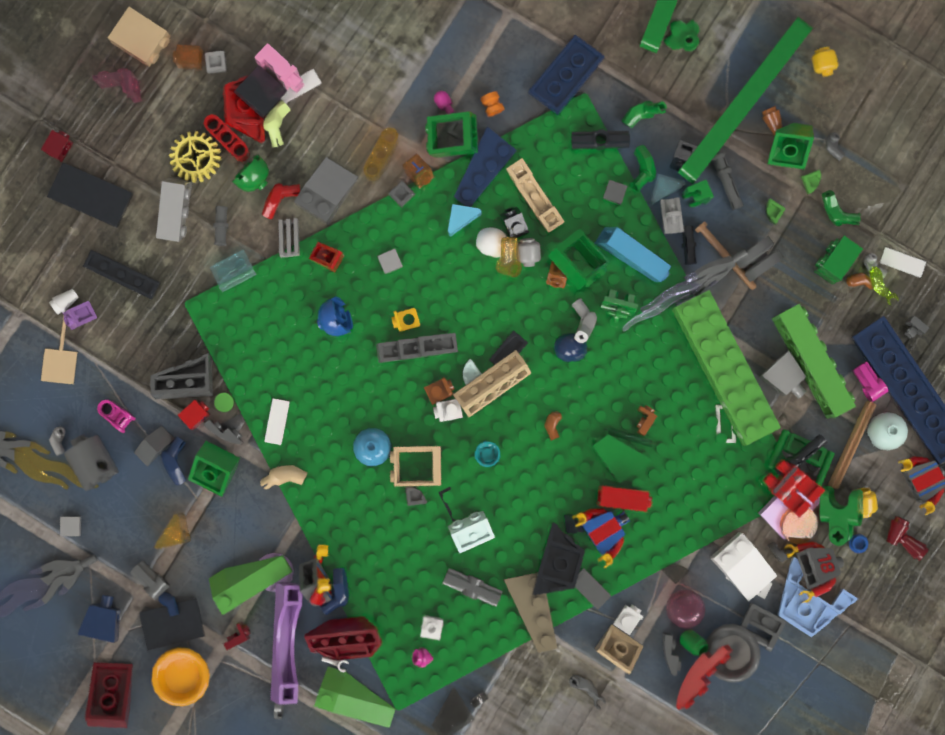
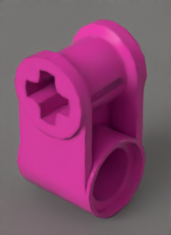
M103 400L98 404V413L123 434L129 423L136 419L130 412L120 407L114 401ZM107 403L112 406V411L109 414H106L103 410Z

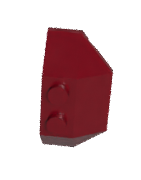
M364 616L328 620L304 635L310 652H318L325 657L335 660L372 657L382 644L376 626Z

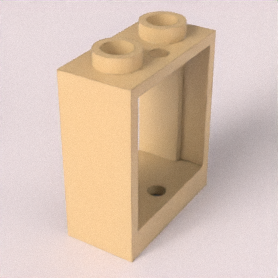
M440 446L394 447V451H390V463H394V471H390V481L394 482V486L441 485ZM399 452H433V481H400Z

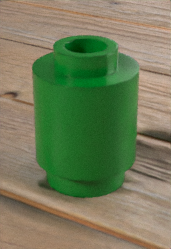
M692 629L684 631L680 636V645L694 656L700 657L709 649L707 641Z

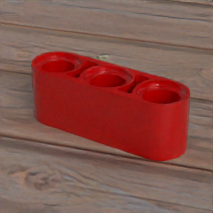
M208 115L204 119V127L209 134L237 161L243 162L248 160L250 150L247 145L218 116ZM211 122H218V126L215 129L209 128ZM229 134L232 136L229 142H223L225 135ZM238 148H245L243 155H236Z

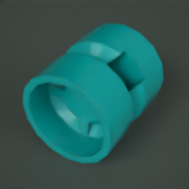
M483 442L476 448L475 459L481 466L491 467L499 461L500 450L495 443Z

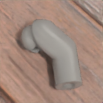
M869 253L864 259L867 272L884 279L887 270L877 266L876 254Z
M56 427L49 439L56 456L65 453L61 444L66 433L63 427Z

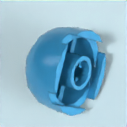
M368 428L356 436L353 443V452L362 464L378 466L383 464L390 456L391 441L384 431L377 428Z

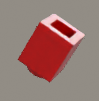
M194 400L178 416L189 429L194 430L211 414L208 412L210 408L202 400L200 402Z

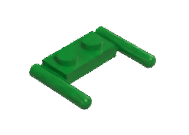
M783 429L768 467L771 469L775 468L782 450L794 456L811 441ZM824 447L805 461L821 468L815 481L821 487L835 455L834 452L828 451Z

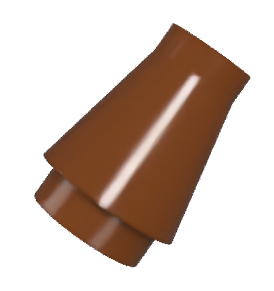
M776 106L762 111V119L774 136L776 130L783 128L780 110H777Z

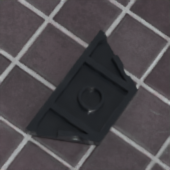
M556 523L551 524L532 591L534 596L571 590L576 586L585 550L574 543L573 539L568 534H565Z

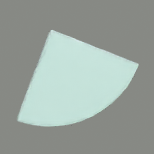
M471 359L463 369V380L466 385L481 375V372Z

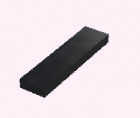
M92 249L83 264V267L153 300L161 284Z

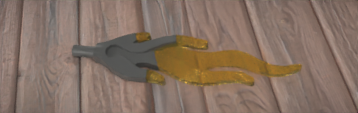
M0 432V467L6 468L13 473H18V470L12 464L2 458V456H6L14 461L27 476L36 481L53 483L62 486L64 489H69V486L63 480L48 476L44 472L52 471L65 476L76 486L83 488L74 471L67 464L42 458L32 449L49 455L50 451L33 441H5L7 438H15L16 434Z

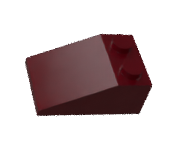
M93 662L85 721L88 726L128 727L133 664Z

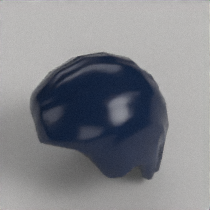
M574 333L559 336L554 344L556 356L565 362L580 361L587 353V342H577L574 339Z

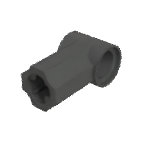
M144 561L137 564L130 572L144 586L146 593L154 600H157L170 587V584L161 575L156 574Z

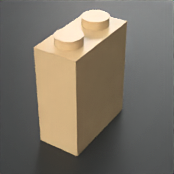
M131 7L127 8L108 36L112 44L148 67L156 63L159 58V52L162 48H166L170 41V35L165 29Z

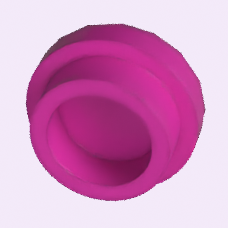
M425 648L415 649L413 652L412 661L418 667H425L433 660V656Z

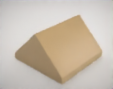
M611 624L595 647V650L630 674L643 646Z

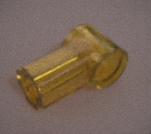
M503 237L501 238V258L497 261L496 269L499 273L511 277H517L522 270V265L517 260V238Z

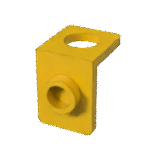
M415 308L398 313L393 311L395 316L391 317L394 328L398 327L399 332L420 326ZM406 314L414 316L413 324L406 325L403 322Z

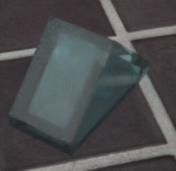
M658 174L649 201L650 206L682 189L686 185L685 181Z

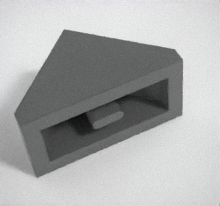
M160 426L143 439L134 453L146 466H149L175 438L163 426Z

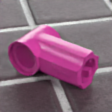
M867 361L852 370L862 385L863 393L869 401L874 402L889 392L884 381L876 376Z

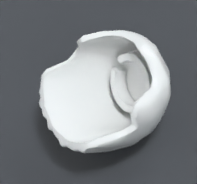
M484 228L478 233L476 238L477 248L487 256L501 257L507 252L509 247L508 237L497 228Z

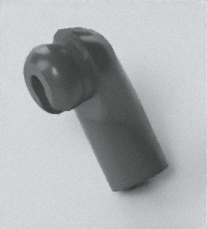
M832 132L826 138V150L840 161L845 153L838 148L839 134Z

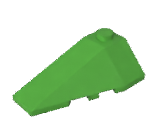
M283 555L225 568L209 578L212 598L222 615L289 575L293 570Z
M330 666L326 670L314 707L388 728H390L395 712L393 706L373 693L349 673L341 672L339 669Z

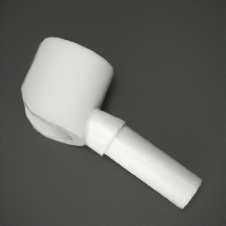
M323 656L321 660L337 666L341 672H346L347 670L340 668V664L343 662L349 664L345 659L338 661Z

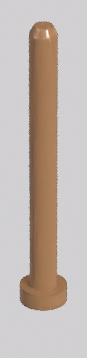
M705 221L695 229L697 233H702L723 258L730 255L707 229L706 226L708 224ZM737 264L732 268L751 290L757 287L754 281L749 282L744 275L745 271L742 268L740 269Z

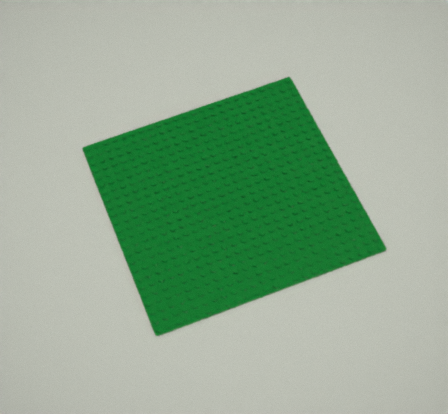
M586 93L570 100L559 115L549 111L501 136L517 152L471 206L479 208L481 215L451 237L448 234L452 204L463 206L454 198V195L474 153L467 154L407 185L415 193V196L402 208L388 195L300 241V256L281 258L279 253L185 302L187 311L269 468L293 465L307 472L302 485L289 481L279 485L314 554L317 555L318 545H328V555L323 557L321 566L328 575L333 590V569H345L348 580L349 600L347 605L342 607L347 617L364 616L376 626L382 644L369 659L395 709L398 711L532 640L504 579L538 572L551 524L556 523L566 534L565 514L576 515L591 508H604L606 511H611L614 517L624 511L630 519L628 523L621 527L625 532L623 536L624 543L619 553L613 559L612 564L604 568L606 565L604 559L600 562L598 561L603 555L599 553L585 530L583 533L568 534L574 543L585 550L580 571L584 568L613 596L760 517L759 511L775 496L768 490L769 487L763 481L769 473L776 478L779 477L774 469L768 467L777 444L773 434L770 433L747 446H742L724 409H720L721 433L717 434L716 426L718 425L716 405L721 404L672 311L673 308L696 297L691 291L693 287L640 191L636 192V189L633 190L630 183L634 179L618 149H572V132L607 131ZM598 136L595 138L597 143H605L604 137ZM523 158L533 173V177L552 206H555L565 221L549 233L526 203L506 168ZM609 180L627 186L621 205L603 199ZM518 207L522 212L529 233L511 240L500 214L504 213L508 208ZM489 227L497 228L506 234L509 239V247L504 255L495 258L484 255L479 251L476 246V238L482 229ZM604 227H618L671 266L669 275L662 282H654L596 245L595 241ZM579 228L610 261L606 267L607 272L600 278L595 276V282L588 288L583 286L578 290L568 278L565 288H556L546 284L552 262L548 255ZM534 238L536 242L540 243L541 259L535 262V266L524 267L523 263L517 262L515 246L520 242V239ZM318 242L343 253L344 258L335 273L309 259ZM294 245L291 246V252H294ZM574 245L565 252L566 256L572 260L585 277L595 270ZM395 249L403 267L385 274L378 256ZM610 289L619 292L617 299L624 300L626 294L636 296L638 309L634 317L627 316V319L619 318L617 323L614 322L615 316L608 315V311L600 309L604 296L607 295ZM333 297H339L345 303L343 308L345 312L349 310L353 322L351 332L342 336H331L324 330H321L317 324L320 306ZM582 298L590 312L596 313L597 321L586 341L588 347L585 357L580 361L565 362L556 356L554 344L561 335L567 333L576 334L581 317L571 305ZM415 308L420 322L419 327L399 332L398 327L394 328L391 317L395 316L393 311L398 313ZM406 314L403 318V322L406 325L413 324L415 320L411 314ZM513 330L528 342L519 355L529 367L530 375L471 417H468L461 407L463 418L440 422L439 418L435 419L433 407H437V404H431L424 387L445 377L446 381L450 379L455 389L452 393L455 394L466 386L463 380V369L470 359L481 374L494 366L489 359ZM456 334L458 352L378 363L377 343L432 335ZM453 395L440 402L454 400L456 398ZM273 399L290 402L281 445L264 442ZM647 405L655 410L654 414L657 417L646 435L642 436L637 433L639 428L636 426L642 417L646 418L647 416L637 409L639 406L644 407ZM558 411L562 415V419L558 421L556 426L560 437L550 440L545 428V422L551 412ZM368 428L382 430L389 436L391 451H394V447L440 446L441 485L394 486V482L390 481V471H394V463H390V456L383 464L378 466L362 464L353 452V443L356 436ZM733 431L736 435V443H726L727 439H732ZM599 435H610L647 456L651 462L618 484L591 446L594 444L593 440ZM483 442L495 443L500 450L499 461L491 467L481 466L475 459L476 448ZM399 452L400 481H433V452ZM781 452V455H780V457H779L778 462H779L781 459H783L784 461H786V458H785V456H784V454H783L782 452ZM599 486L649 492V496H652L651 508H647V512L599 506L597 505ZM405 487H414L424 494L427 504L408 506ZM448 487L451 488V490L443 493V500L448 504L452 517L455 520H462L474 512L483 511L495 538L459 553L448 528L453 521L439 492ZM448 569H454L467 576L471 575L484 581L485 584L502 590L503 592L497 606H492L479 599L475 600L463 595L461 591L442 584ZM576 587L571 590L546 594L553 628L593 607ZM424 615L443 618L440 640L420 637ZM415 649H427L433 656V660L422 668L414 665L412 656Z

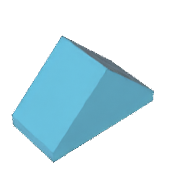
M452 204L448 228L449 236L451 237L481 215V210L479 208Z

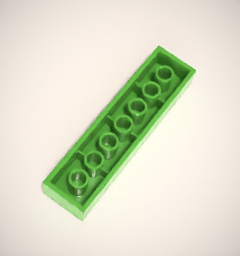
M710 290L673 308L672 311L742 446H747L780 429L781 427Z

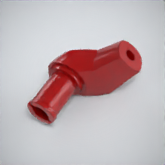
M280 183L275 184L267 196L262 215L273 219L284 197L298 196L300 184L284 186Z

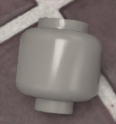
M534 238L520 239V242L516 244V260L519 263H523L524 267L535 266V262L540 261V243L536 242Z

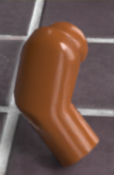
M558 411L551 412L545 422V428L550 440L560 437L556 426L558 421L562 419V415Z

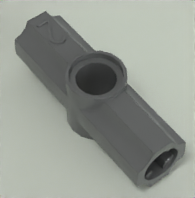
M450 568L442 583L461 591L463 595L475 600H482L492 606H497L503 592L485 584L484 581L476 577L464 575Z

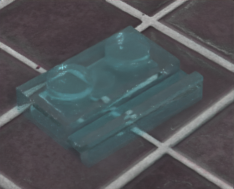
M244 250L210 267L222 292L257 275Z

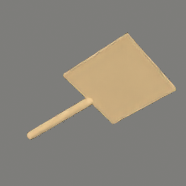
M64 315L59 350L45 349L41 381L74 384L78 352L63 351L66 330Z

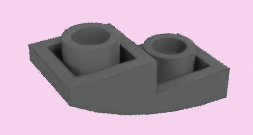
M208 420L204 424L208 430L228 442L239 445L244 443L241 440L243 436L236 429L227 428L223 432L224 427L217 420L214 422Z
M663 633L662 645L665 662L670 673L677 676V671L681 670V659H679L677 654H671V651L675 650V639H673L671 634Z

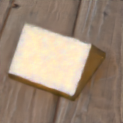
M174 514L154 548L161 549L191 541L185 514Z

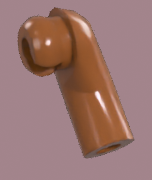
M862 272L850 275L846 279V284L850 287L865 285L867 288L873 289L876 285L873 279Z

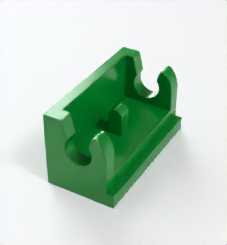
M707 179L687 187L681 194L683 199L693 196L696 202L689 205L691 208L703 203L706 205L714 198Z

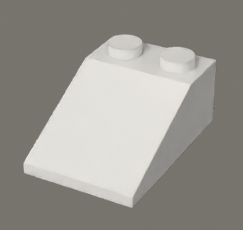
M740 532L734 535L710 557L748 601L777 577L776 573L754 545Z

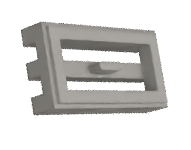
M293 218V220L286 219V221L279 220V255L281 258L300 256L298 218ZM291 225H294V252H291ZM284 226H286V238H287V252H286V253H285V243H284Z

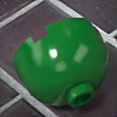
M258 154L232 180L243 191L253 192L256 189L261 191L268 184L266 179L269 175V168Z

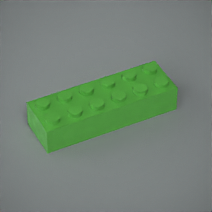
M798 304L771 319L789 352L805 374V381L826 419L835 418L856 407L854 404L855 398L850 391H847L843 376L841 374L838 375L835 369L837 367L835 361L827 355L825 343L822 340L820 341L816 335L818 331L813 323L810 324L807 318V310Z

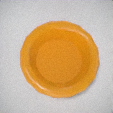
M178 647L166 651L157 659L152 670L151 680L154 691L161 700L170 705L186 706L195 703L204 695L209 686L210 673L206 661L199 653L190 648Z

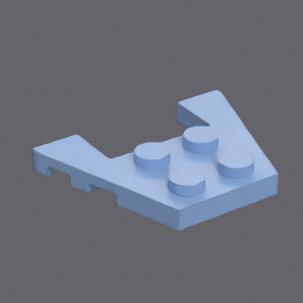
M792 557L777 615L808 636L813 637L829 624L833 618L855 603L858 598L841 588L831 605L820 597L815 596L809 602L802 603L808 599V596L805 593L798 596L799 593L809 590L799 584L803 573L798 559Z

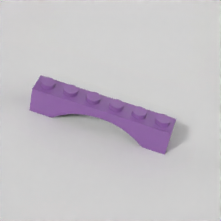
M276 583L270 700L277 704H296L298 698L294 640L297 619L302 606V593L300 592V584Z

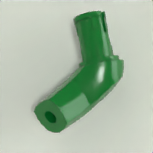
M648 100L629 108L621 122L632 129L640 119L652 118L655 114L665 113L666 110L662 109H667V105L663 101L653 103Z
M645 145L636 147L634 155L639 163L640 174L630 183V186L633 190L636 189V192H639L647 182H653L656 177L653 157Z
M832 190L822 193L825 211L833 225L840 227L842 224H860L861 214L844 212L838 205L835 193Z

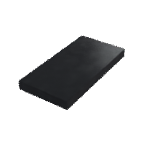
M62 163L47 197L118 228L133 193L66 163Z

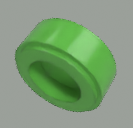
M220 393L216 396L214 405L217 410L228 412L234 407V399L228 393Z

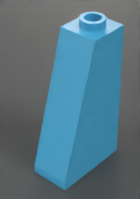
M604 227L595 241L596 245L654 282H662L669 275L671 266L618 227Z

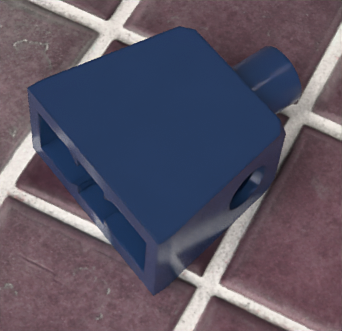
M102 594L100 604H91L77 635L112 643L118 641L120 609L112 608L113 596Z

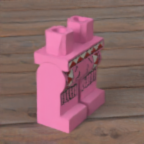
M268 43L255 56L257 64L264 70L268 67L286 90L290 87L298 93L303 88V79L299 76L297 68L294 65L290 67L288 61Z

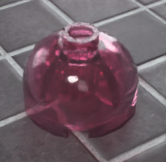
M676 591L667 601V616L673 624L680 628H693L700 624L704 618V601L694 591Z

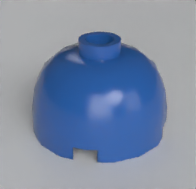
M339 297L327 300L320 306L318 311V327L331 336H342L353 329L351 314L349 310L345 312L343 308L345 303Z

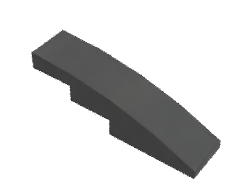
M455 333L376 344L378 363L458 352Z

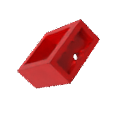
M599 486L597 505L645 512H647V508H651L652 496H649V492Z

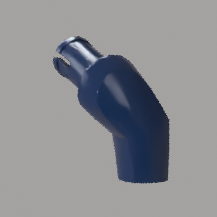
M177 436L167 451H162L161 460L174 484L180 485L186 482V477L178 463L177 456L186 442Z
M344 568L333 569L334 594L330 601L320 605L325 615H328L339 606L345 607L348 603L349 588Z

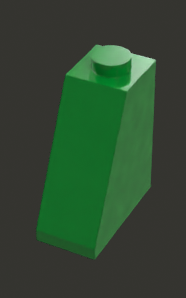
M599 435L593 440L594 444L591 446L618 484L651 462L647 456L610 435Z

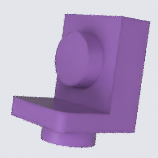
M89 301L68 309L63 313L64 322L71 330L97 318Z

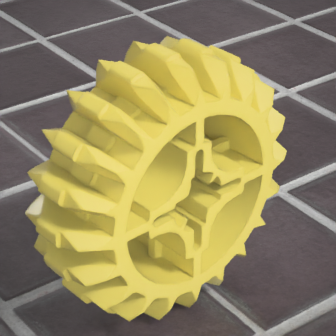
M195 131L194 136H192L190 132H187V138L181 135V142L178 140L174 141L178 145L177 147L171 146V150L175 153L169 154V157L173 158L170 164L175 166L173 171L179 172L178 176L180 178L184 176L185 181L191 178L192 182L196 183L197 178H199L200 182H204L203 176L210 179V172L216 174L213 168L220 167L216 161L222 160L218 156L221 150L216 148L218 144L217 142H212L213 138L211 136L206 138V133H202L200 136L199 132ZM195 143L204 144L209 150H197ZM187 146H189V151H188V153L185 154V155H182V152L184 151V149H185ZM194 151L198 155L196 160L197 163L193 160L195 154ZM210 157L208 164L202 169L203 161ZM182 164H193L196 171L186 170Z

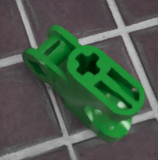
M823 486L825 491L820 496V521L829 523V540L836 546H842L853 537V526H861L863 491L861 489L853 490L849 495L848 505L843 506L836 501L834 489L830 486Z

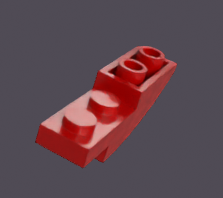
M729 645L722 646L714 655L710 652H705L697 659L680 688L676 704L678 710L683 708L687 710L695 703L693 699L699 695L701 697L709 690L707 686L711 681L708 678L717 671L715 667L720 663L723 665L731 658L729 654L733 649Z

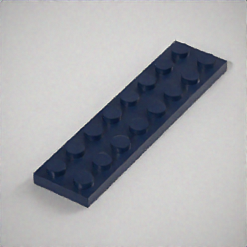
M882 316L852 336L851 339L877 377L884 381L888 388V393L939 465L945 461V404L887 319Z

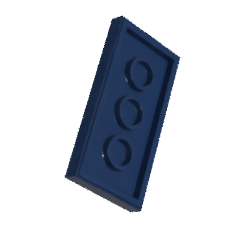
M574 35L529 89L528 93L559 115L602 63L605 56L577 35Z

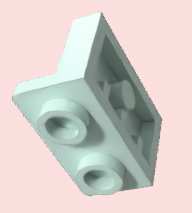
M483 511L474 512L469 517L456 520L448 526L459 553L495 538Z

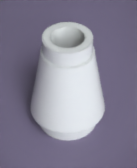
M71 289L52 297L49 304L58 315L61 312L64 313L79 297Z

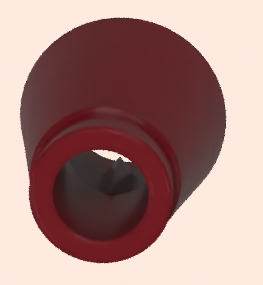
M899 516L891 519L886 541L897 546L910 528L908 526L910 522Z
M905 534L899 541L913 559L920 561L929 551L926 544L908 534Z

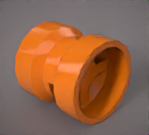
M497 91L488 93L480 98L482 105L487 107L485 112L488 117L497 115L505 109L503 104L499 102Z

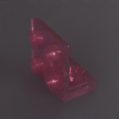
M123 68L118 69L114 73L102 71L98 75L93 76V80L101 89L122 86L123 92L134 103L142 102L139 80L131 70Z

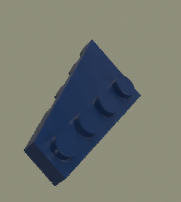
M487 127L478 145V153H474L454 198L463 206L471 207L517 150Z

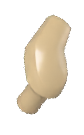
M293 465L276 467L270 470L268 476L261 479L260 484L261 486L268 484L264 487L266 490L273 485H281L289 481L302 485L307 472Z

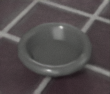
M736 624L722 625L714 629L707 637L706 641L709 645L707 652H710L712 655L724 645H729L733 649L729 654L731 658L723 665L720 663L715 667L717 671L714 675L718 679L729 683L741 682L751 677L758 668L761 658L760 646L755 636L745 627Z

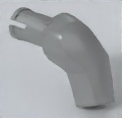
M580 298L571 306L581 317L574 339L579 343H584L595 327L597 315L593 311L590 312L582 298Z

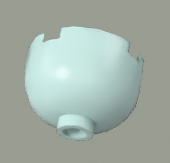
M885 412L871 419L867 433L875 447L888 451L897 449L904 444L908 436V427L904 419L899 415Z

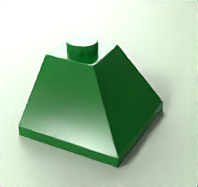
M792 123L776 130L767 164L805 170L814 140L813 126Z

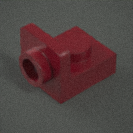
M242 621L236 624L240 635L238 636L235 633L227 637L228 641L223 644L226 651L250 639L249 635L251 632L247 624L243 625Z

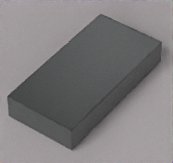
M584 568L579 572L575 587L598 610L611 595Z

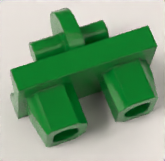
M610 289L607 295L604 296L600 309L608 311V315L615 316L614 322L617 323L619 318L627 319V316L634 317L638 309L636 296L626 294L625 299L620 300L617 299L619 292Z

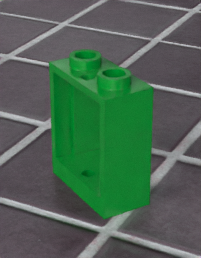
M468 111L427 117L425 130L428 134V142L426 143L428 155L439 158L478 153L477 119L475 114ZM463 120L464 145L438 149L437 123Z
M580 228L555 247L548 255L578 290L583 286L588 288L595 282V276L600 278L606 273V267L610 263ZM573 245L595 268L587 277L565 254Z

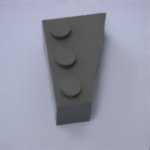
M207 353L195 360H189L185 364L151 375V395L154 399L213 396L211 356Z

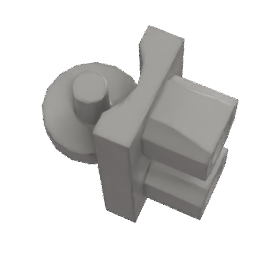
M680 198L660 200L664 234L684 232Z

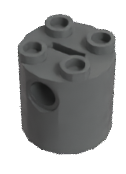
M83 434L71 441L73 447L64 453L85 491L91 490L99 482L103 484L112 479V476L119 473L99 435L88 438Z

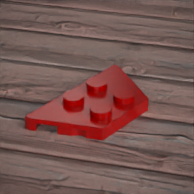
M248 76L225 84L223 87L225 124L263 143L265 141L264 117L259 116L234 93Z

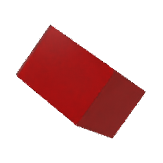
M318 242L309 259L335 273L344 255L341 251Z

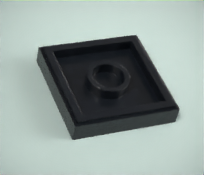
M258 65L234 93L263 118L287 93V90Z

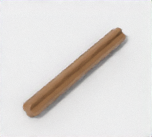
M871 401L865 402L828 483V486L833 489L840 487L875 410L876 404Z

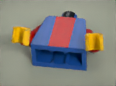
M591 508L583 513L573 515V519L576 517L579 519L576 527L583 526L599 553L603 555L598 561L600 562L603 559L606 561L604 568L611 565L624 543L623 536L625 532L621 527L630 521L626 513L623 511L614 517L611 511H606L604 508Z

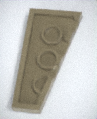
M538 572L504 579L538 653L557 649L547 595H532Z

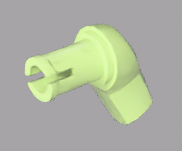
M282 100L269 111L264 120V130L269 133L272 147H277V143L279 146L284 144L279 128L282 124V119L290 111V108Z

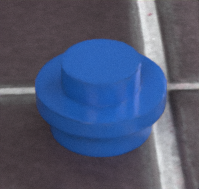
M855 534L849 540V548L855 553H863L868 548V540L862 534Z

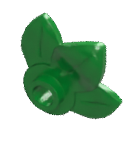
M680 20L671 22L672 35L666 37L664 43L674 50L681 48L686 51L695 50L699 45L698 34L700 29L697 22L694 20L689 21L687 24ZM689 39L693 40L691 43L686 42Z

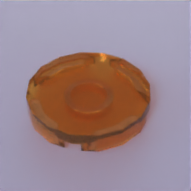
M787 509L780 521L782 536L795 544L809 541L815 535L818 527V519L815 513L808 509L799 518L790 509Z

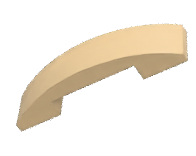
M523 158L506 168L524 200L548 233L565 222L555 206H552Z

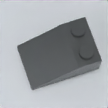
M326 157L304 185L294 203L299 208L329 225L359 177Z

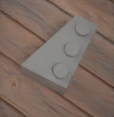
M170 176L162 181L156 238L179 242L186 236L187 226L185 224L189 214L188 206L192 180L185 181L184 178Z

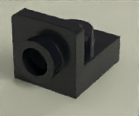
M679 140L670 168L679 171L698 146Z

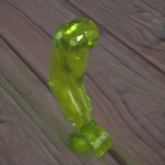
M873 266V269L870 268L869 275L873 290L882 297H886L889 305H892L891 298H896L899 301L897 294L890 293L889 289L884 286L880 268L877 266Z

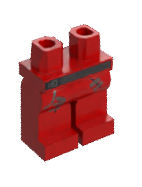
M781 459L775 467L782 474L776 478L769 473L763 481L769 487V491L797 517L801 518L812 505L800 496L796 490L812 503L825 490L794 464Z

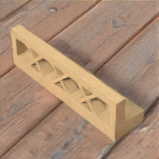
M515 350L453 395L467 416L471 417L530 375L531 371L523 358Z

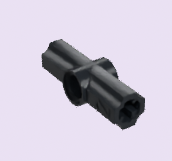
M605 130L572 132L571 146L572 149L596 150L629 148L630 134L629 131ZM602 136L605 139V143L599 144L595 138Z

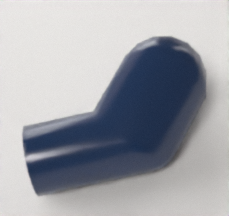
M167 592L162 593L158 600L168 608L169 616L178 615L179 611L175 597Z

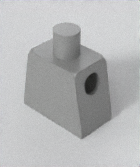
M789 351L780 356L759 376L762 381L782 396L787 395L791 391L799 399L807 392L800 385V382L806 376Z

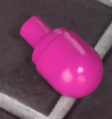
M438 91L434 95V101L441 111L445 110L447 114L455 113L451 107L453 103L449 95L445 91Z

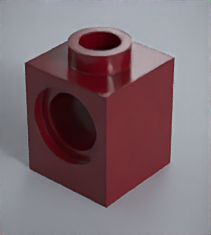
M52 130L41 150L56 160L63 162L73 142L68 139L70 136L65 132L59 130L57 133Z

